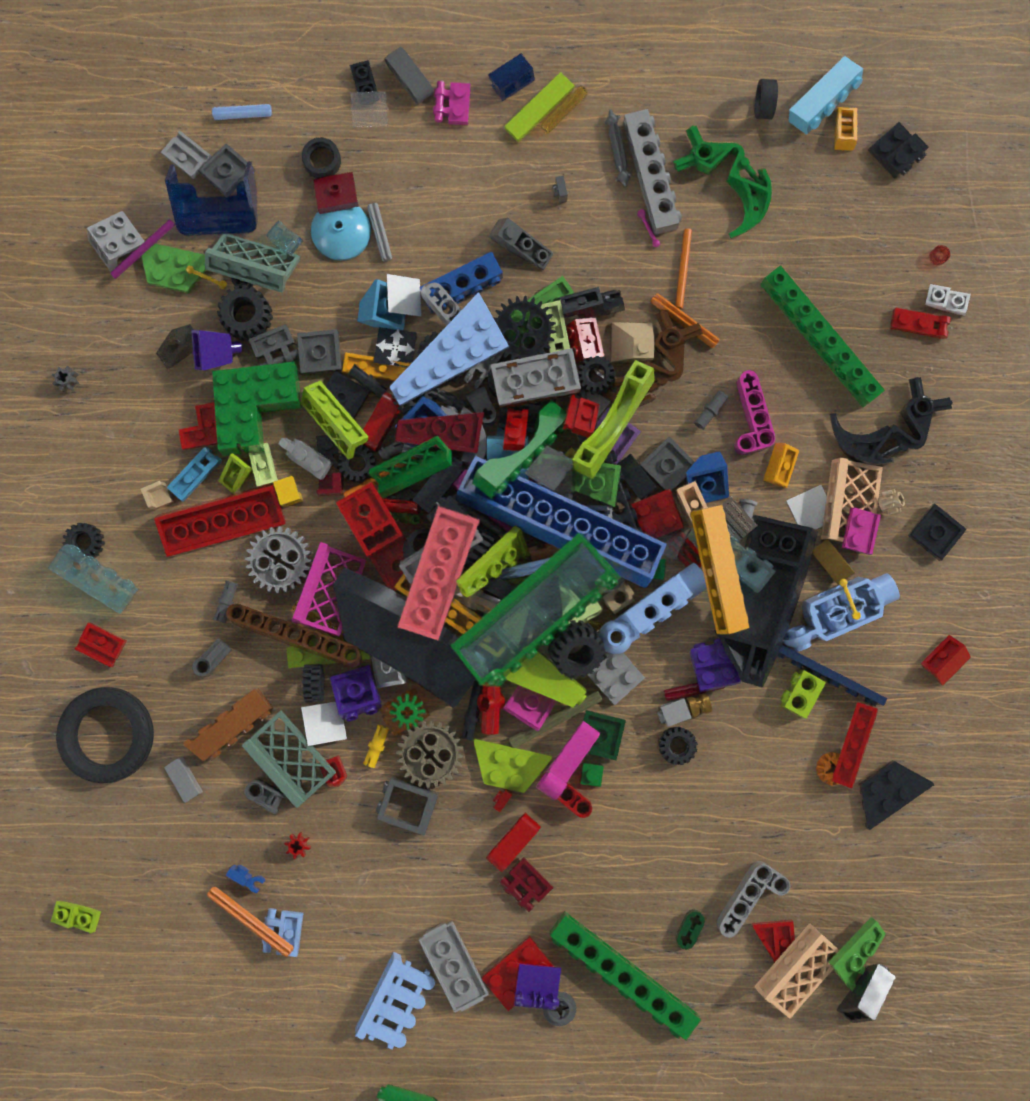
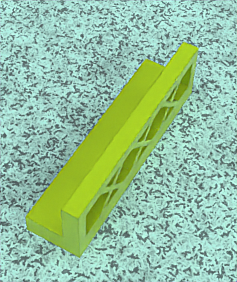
M321 380L304 387L301 399L302 406L348 460L353 458L355 448L366 443L368 435Z

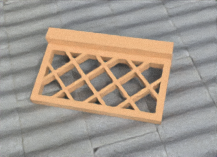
M841 457L832 460L821 540L828 539L829 541L843 542L844 538L838 537L839 528L843 525L846 527L848 518L845 519L843 516L842 508L846 505L849 509L853 508L854 506L851 501L856 497L864 505L860 509L864 510L866 508L869 512L877 513L883 467L849 461ZM848 466L854 467L858 472L852 479L847 474ZM868 470L876 471L875 479L872 482H869L864 474ZM859 477L866 484L860 491L854 484V481ZM848 485L856 493L849 499L844 493ZM869 488L872 493V499L867 503L861 493Z
M809 923L754 987L769 1003H772L788 1018H791L833 970L829 964L830 960L827 961V955L833 952L837 953L839 949ZM823 942L822 949L816 950ZM822 955L821 962L814 963L815 956ZM809 959V964L802 966ZM821 968L820 973L817 976H813L814 970ZM808 971V977L800 979L801 972ZM795 975V981L789 982V980ZM807 984V988L803 992H799L800 985ZM794 987V994L786 995L787 988ZM781 991V997L775 998V996ZM793 1000V1004L786 1010V1001Z

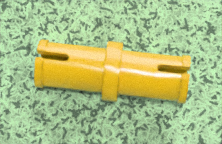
M377 724L373 739L369 741V750L363 761L364 765L367 766L369 764L368 767L375 768L381 751H384L385 746L383 745L390 730L388 727L384 728V725Z

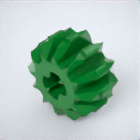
M408 693L405 694V701L401 696H398L399 704L392 702L391 706L396 709L389 711V714L397 715L391 721L394 723L399 720L398 728H401L403 723H405L406 730L410 729V723H412L413 727H418L416 720L420 722L424 720L422 716L418 715L425 713V709H418L423 705V701L415 703L417 700L416 695L413 696L412 701L409 700ZM405 707H410L409 710H413L410 716H405L406 713H402Z

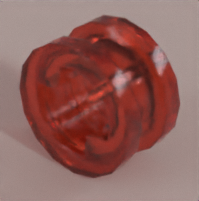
M944 245L936 246L929 255L931 263L937 266L943 265L950 258V250ZM938 251H940V254L943 253L944 257H942L941 260L940 257H936Z

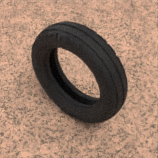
M114 687L91 689L73 699L63 711L56 731L57 748L64 764L78 777L93 783H113L131 776L148 758L154 740L153 722L145 705L133 694ZM99 706H111L119 709L127 716L132 726L133 740L127 754L114 764H100L92 761L83 753L79 745L78 730L82 719L88 712Z

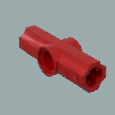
M483 686V694L479 695L477 700L478 708L482 712L481 733L499 734L500 710L505 706V698L501 693V686Z

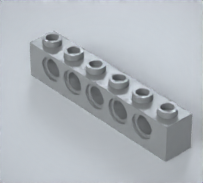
M648 109L626 114L623 125L653 233L658 235L677 230L681 222V214L679 210H676L674 204L676 203V196L669 186L671 184L670 174L665 172V156L663 153H660V139L658 134L655 135L653 129L655 128L654 117L650 116ZM644 132L647 136L641 137L638 133ZM648 150L652 153V155L647 156L643 153V151ZM654 169L658 174L652 175L648 170ZM660 188L663 193L658 194L653 189ZM659 207H666L668 212H661Z

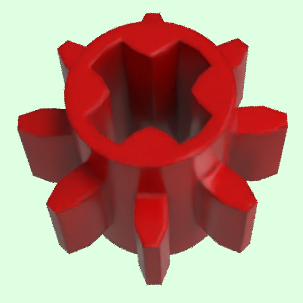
M302 832L295 837L292 833L289 835L292 841L284 843V845L288 846L286 854H293V859H296L299 854L304 858L306 856L304 850L311 849V846L307 845L310 837L304 838ZM297 841H299V845L302 846L299 850H297V846L294 845Z

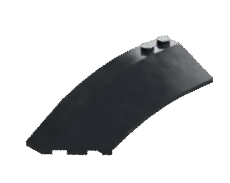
M753 515L754 522L758 526L748 533L737 571L749 628L731 634H717L716 629L714 631L722 642L731 663L734 664L741 681L763 688L792 621L808 572L818 531L811 527Z
M343 568L333 583V590L336 593L339 619L342 622L344 642L346 641L389 665L454 709L476 680L451 647L463 634L446 622H444L438 640L399 628L398 624L407 597L347 568ZM477 645L470 652L483 667L486 666L492 656V653L480 645ZM473 666L476 672L480 675V672Z

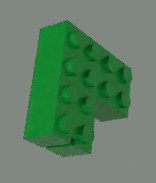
M294 362L212 371L218 450L223 456H230L232 453L235 455L242 454V450L237 444H240L246 454L264 452L261 413L302 408L299 372Z

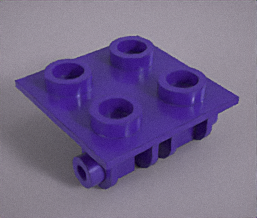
M519 964L514 1006L556 1010V1007H559V998L557 997L561 968Z

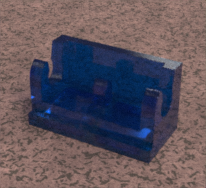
M522 53L488 74L489 79L493 83L491 86L502 102L535 81L533 67Z

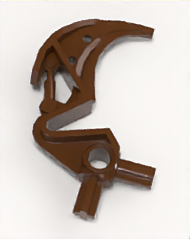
M661 310L655 314L662 330L654 343L655 349L670 364L674 371L666 370L646 361V365L654 368L656 381L647 393H651L659 386L666 385L668 381L672 382L680 379L684 368V341L703 334L699 323L680 330L679 327H673L667 310ZM670 336L678 339L675 343L667 342V338ZM594 370L590 372L589 377L592 382L598 383L603 380V377L599 376ZM625 376L615 379V383L612 384L613 387L607 389V393L601 392V396L614 403ZM655 394L645 396L638 407L653 402L656 399Z

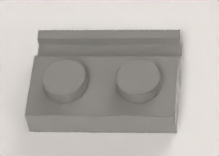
M180 130L175 138L173 137L161 151L163 156L193 180L199 174L198 170L211 158L209 153Z

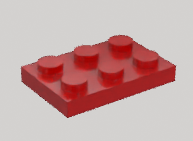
M531 936L526 938L481 977L507 1011L514 1007L519 964L555 967Z

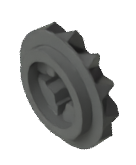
M558 991L557 998H559L561 1005L565 1006L562 1009V1016H560L558 1010L543 1009V1014L552 1025L564 1026L574 1019L576 1003L572 996L566 992Z

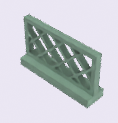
M227 233L221 236L212 249L208 248L205 251L206 270L281 293L285 290L286 281L300 261L299 255ZM228 241L234 244L226 245L225 242ZM245 248H251L254 250L245 251ZM233 250H239V251H240V252H238V253H233V254L231 253V251H233ZM263 254H271L273 256L264 257ZM257 255H258V257H259V258H257V259H251V258H250V257H252V256H257ZM286 259H287V260H290V261H292V262H286V263H284L282 260H286ZM270 262H278L276 265L269 264Z
M282 710L241 745L296 808L303 804L336 773L313 745L308 746L305 736ZM279 718L285 723V731H274L275 721ZM262 733L270 734V745H263L258 740V737ZM274 734L285 735L284 746L274 745ZM289 735H296L298 737L299 747L288 746ZM274 749H284V761L276 760L273 757ZM288 750H299L298 762L288 761ZM302 751H310L313 754V762H302ZM287 764L298 765L297 776H290L288 774ZM302 765L312 766V777L301 776ZM316 766L324 767L329 774L324 778L316 777ZM301 780L312 781L311 790L307 794L301 788Z

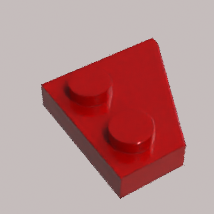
M792 919L752 923L753 929L774 963L795 940L794 922Z

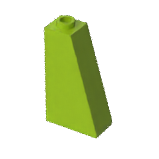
M527 642L526 645L521 649V651H523L528 645H530V643ZM537 650V655L532 659H526L521 663L522 667L517 672H511L505 677L508 681L572 708L576 704L580 705L587 697L585 695L587 692L586 688L571 676L566 677L564 674H561L555 664L539 650Z

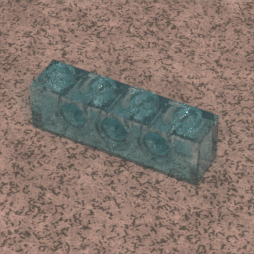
M730 535L732 551H736L740 555V559L735 561L739 580L756 593H759L775 573V570L772 569L773 565L764 559L761 561L756 557L757 554L751 548L746 547L745 549L739 544L740 541L735 536ZM695 538L693 544L698 548ZM746 565H755L756 572H748L746 569Z
M66 544L60 548L48 567L54 573L119 614L127 608L139 590L133 582L117 576L113 569L103 567L97 559L81 553V550L75 545ZM73 562L79 563L81 569H76ZM91 573L96 574L99 578V581L93 580L91 577ZM109 585L115 586L117 592H112Z

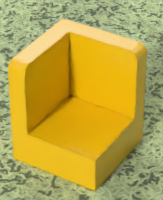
M293 476L273 482L281 506L287 507L303 501Z

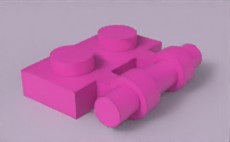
M437 81V87L434 90V97H436V103L433 106L434 121L441 123L443 116H448V124L468 125L470 83L451 82L450 90H445V82ZM444 99H449V107L443 106Z

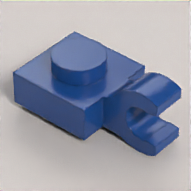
M234 864L228 870L227 877L242 886H247L253 893H258L260 890L255 886V881H259L262 884L265 882V878L262 876L251 877L252 875L248 873L249 870L242 865L237 866Z

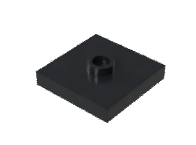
M337 371L333 373L326 385L327 389L353 419H355L371 393L368 389H363L361 385Z
M934 503L910 531L908 536L937 560L942 561L967 529Z

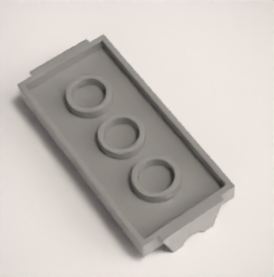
M453 920L447 924L442 922L436 927L428 929L419 938V942L455 1013L472 1007L489 995Z

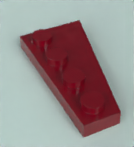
M484 412L398 420L395 441L420 445L438 436L450 450L477 453Z

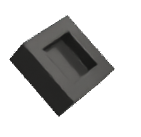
M564 175L558 176L555 179V185H552L554 197H558L559 203L567 202L568 197Z

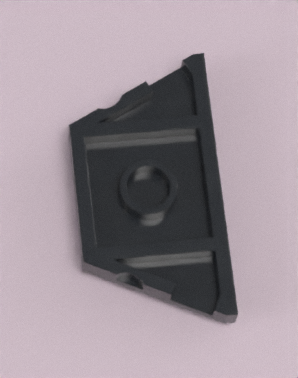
M892 760L859 783L860 794L863 798L862 807L866 817V828L871 830L934 786V783Z

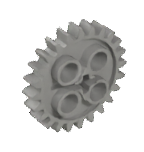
M279 526L276 532L274 528L270 527L269 534L263 530L262 538L258 535L255 536L257 543L250 542L253 549L246 550L251 554V557L245 558V560L251 563L246 566L247 569H252V572L248 575L250 577L256 576L253 581L254 583L261 581V589L268 585V592H271L274 587L276 593H280L281 588L287 593L288 586L295 590V583L297 582L302 585L303 582L300 578H307L305 570L310 571L311 569L307 566V563L313 562V560L307 557L312 554V551H306L309 544H302L305 538L301 536L297 539L298 532L294 531L291 534L290 528L283 532V528ZM274 541L280 542V549L277 551H273L271 548ZM264 550H268L273 555L281 557L283 561L294 566L295 569L291 570L287 566L277 563V560L265 554ZM296 551L298 558L296 561L291 562L289 554ZM264 558H268L269 566L263 569L261 561ZM284 568L287 571V575L284 579L280 580L278 572Z

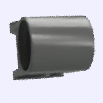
M484 386L465 396L474 413L484 412V414L487 413L491 416V419L487 420L483 414L482 425L489 428L496 423L497 417L490 397Z
M260 779L251 781L245 788V795L249 800L274 814L278 813L283 798H286L279 788L271 786ZM252 785L260 787L261 792L259 795L252 793Z

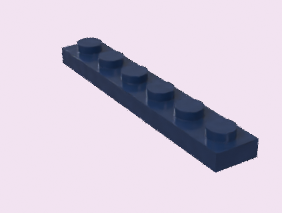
M782 645L779 651L778 658L783 660L786 657L791 660V665L800 669L805 667L810 670V674L818 678L821 676L827 678L828 684L837 688L842 686L847 689L846 693L854 697H858V695L864 697V702L871 706H884L888 699Z

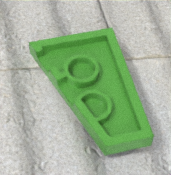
M872 917L829 961V964L851 991L856 986L854 981L858 974L862 975L866 969L864 964L868 957L875 954L886 935L879 923Z

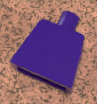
M191 330L194 368L197 370H208L231 364L233 362L232 354H239L242 351L241 343L239 341L231 342L230 334Z

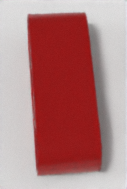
M388 392L383 394L363 429L368 435V441L362 445L373 452L379 450L400 413L397 409L399 405H394L393 403L396 399H392V395Z
M567 782L565 789H570L572 796L564 799L560 795L557 800L578 817H588L592 813L591 802ZM579 803H587L588 809L585 812H579L577 810Z
M524 813L490 851L486 859L502 873L537 834L541 826L527 813Z

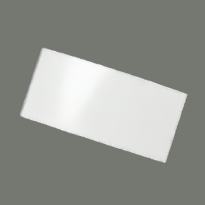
M930 284L925 305L954 314L966 315L971 294L950 291V287Z

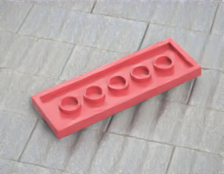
M438 506L398 624L399 628L435 640L439 639L457 587L456 581L460 578L479 519Z

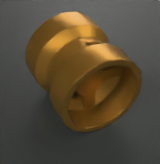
M707 693L700 694L697 698H686L692 718L699 717L700 713L709 714L713 712Z

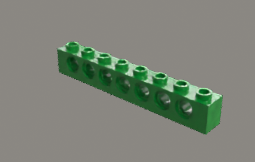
M781 265L764 278L760 284L862 408L885 391Z
M566 911L563 912L550 930L551 941L560 948L563 945L569 950L568 954L575 960L581 959L585 962L584 966L590 972H598L602 976L601 979L607 985L616 986L619 989L618 992L624 998L633 999L636 1002L637 1008L644 1013L646 1010L653 1015L652 1019L662 1026L664 1023L670 1028L669 1032L679 1039L681 1036L684 1040H687L701 1021L696 1011ZM574 933L579 938L576 942H570L567 940L568 936ZM587 947H594L595 952L592 955L584 953ZM604 960H611L612 965L610 967L604 968L601 966ZM621 973L629 974L628 979L625 981L619 980L618 976ZM638 986L646 987L645 991L641 994L636 993L635 989ZM655 999L662 1000V1004L658 1007L653 1006L652 1002ZM672 1012L679 1013L678 1018L674 1020L669 1019V1015Z

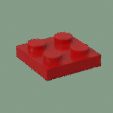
M670 489L631 504L632 508L636 511L637 521L643 533L657 539L685 528Z

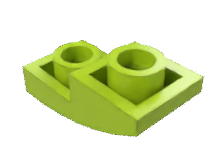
M56 901L51 922L66 928L75 927L93 933L96 932L101 911L74 903Z

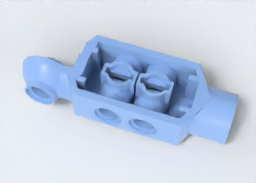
M692 563L619 615L618 618L605 623L598 634L604 643L605 651L610 654L625 652L632 642L641 637L640 633H648L655 628L653 624L656 621L663 622L672 615L670 613L671 610L681 609L689 603L687 599L692 600L706 590L703 571L695 563ZM663 595L669 599L667 606H664L661 602ZM647 607L652 610V617L650 619L644 614ZM617 631L621 634V641L619 643L611 641L610 636L612 632Z
M887 573L872 580L856 577L848 581L847 587L856 610L861 614L858 620L852 618V609L845 591L840 585L804 600L802 610L808 626L799 625L789 629L783 643L792 647L796 652L802 651L812 645L810 642L812 639L818 638L828 641L883 617L884 606L900 598L895 581Z

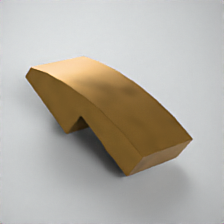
M828 539L813 550V555L838 585H840L839 581L841 579L847 580L855 574Z

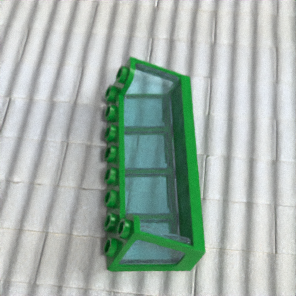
M578 533L456 640L451 647L481 686L499 687L507 680L506 676L511 672H517L522 667L521 663L537 655V650L542 645L546 646L554 639L553 636L558 631L562 632L570 626L569 622L574 617L579 618L582 616L589 604L598 602L602 598L601 594L604 591L613 589L618 584L617 580L621 576L585 536Z

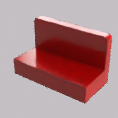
M948 635L924 659L921 665L932 673L939 684L943 686L971 656L963 643Z

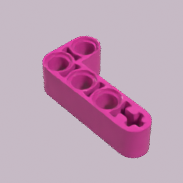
M747 370L741 374L736 382L750 433L740 436L734 443V450L739 455H747L765 450L775 442V433L759 378L754 371ZM746 378V380H747V381L750 380L751 383H750V384H748V382H745V383H744L743 380ZM750 396L755 397L757 405H752L748 398ZM760 416L763 419V424H757L754 421V417ZM760 435L767 436L768 444H763L760 441ZM740 441H747L749 449H743Z
M582 721L543 775L536 788L552 800H556L566 788L567 781L593 746L600 733L585 721Z

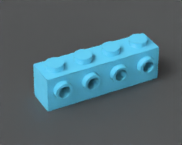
M844 56L789 109V122L806 135L812 129L815 130L824 117L831 115L835 107L840 102L843 103L849 93L861 85L863 81V68Z

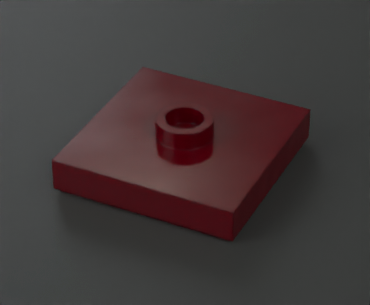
M353 171L313 179L319 214L359 207Z

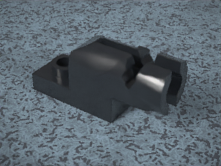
M599 287L559 297L565 318L583 313L585 318H596L610 315L611 312L625 311L620 290L601 293Z

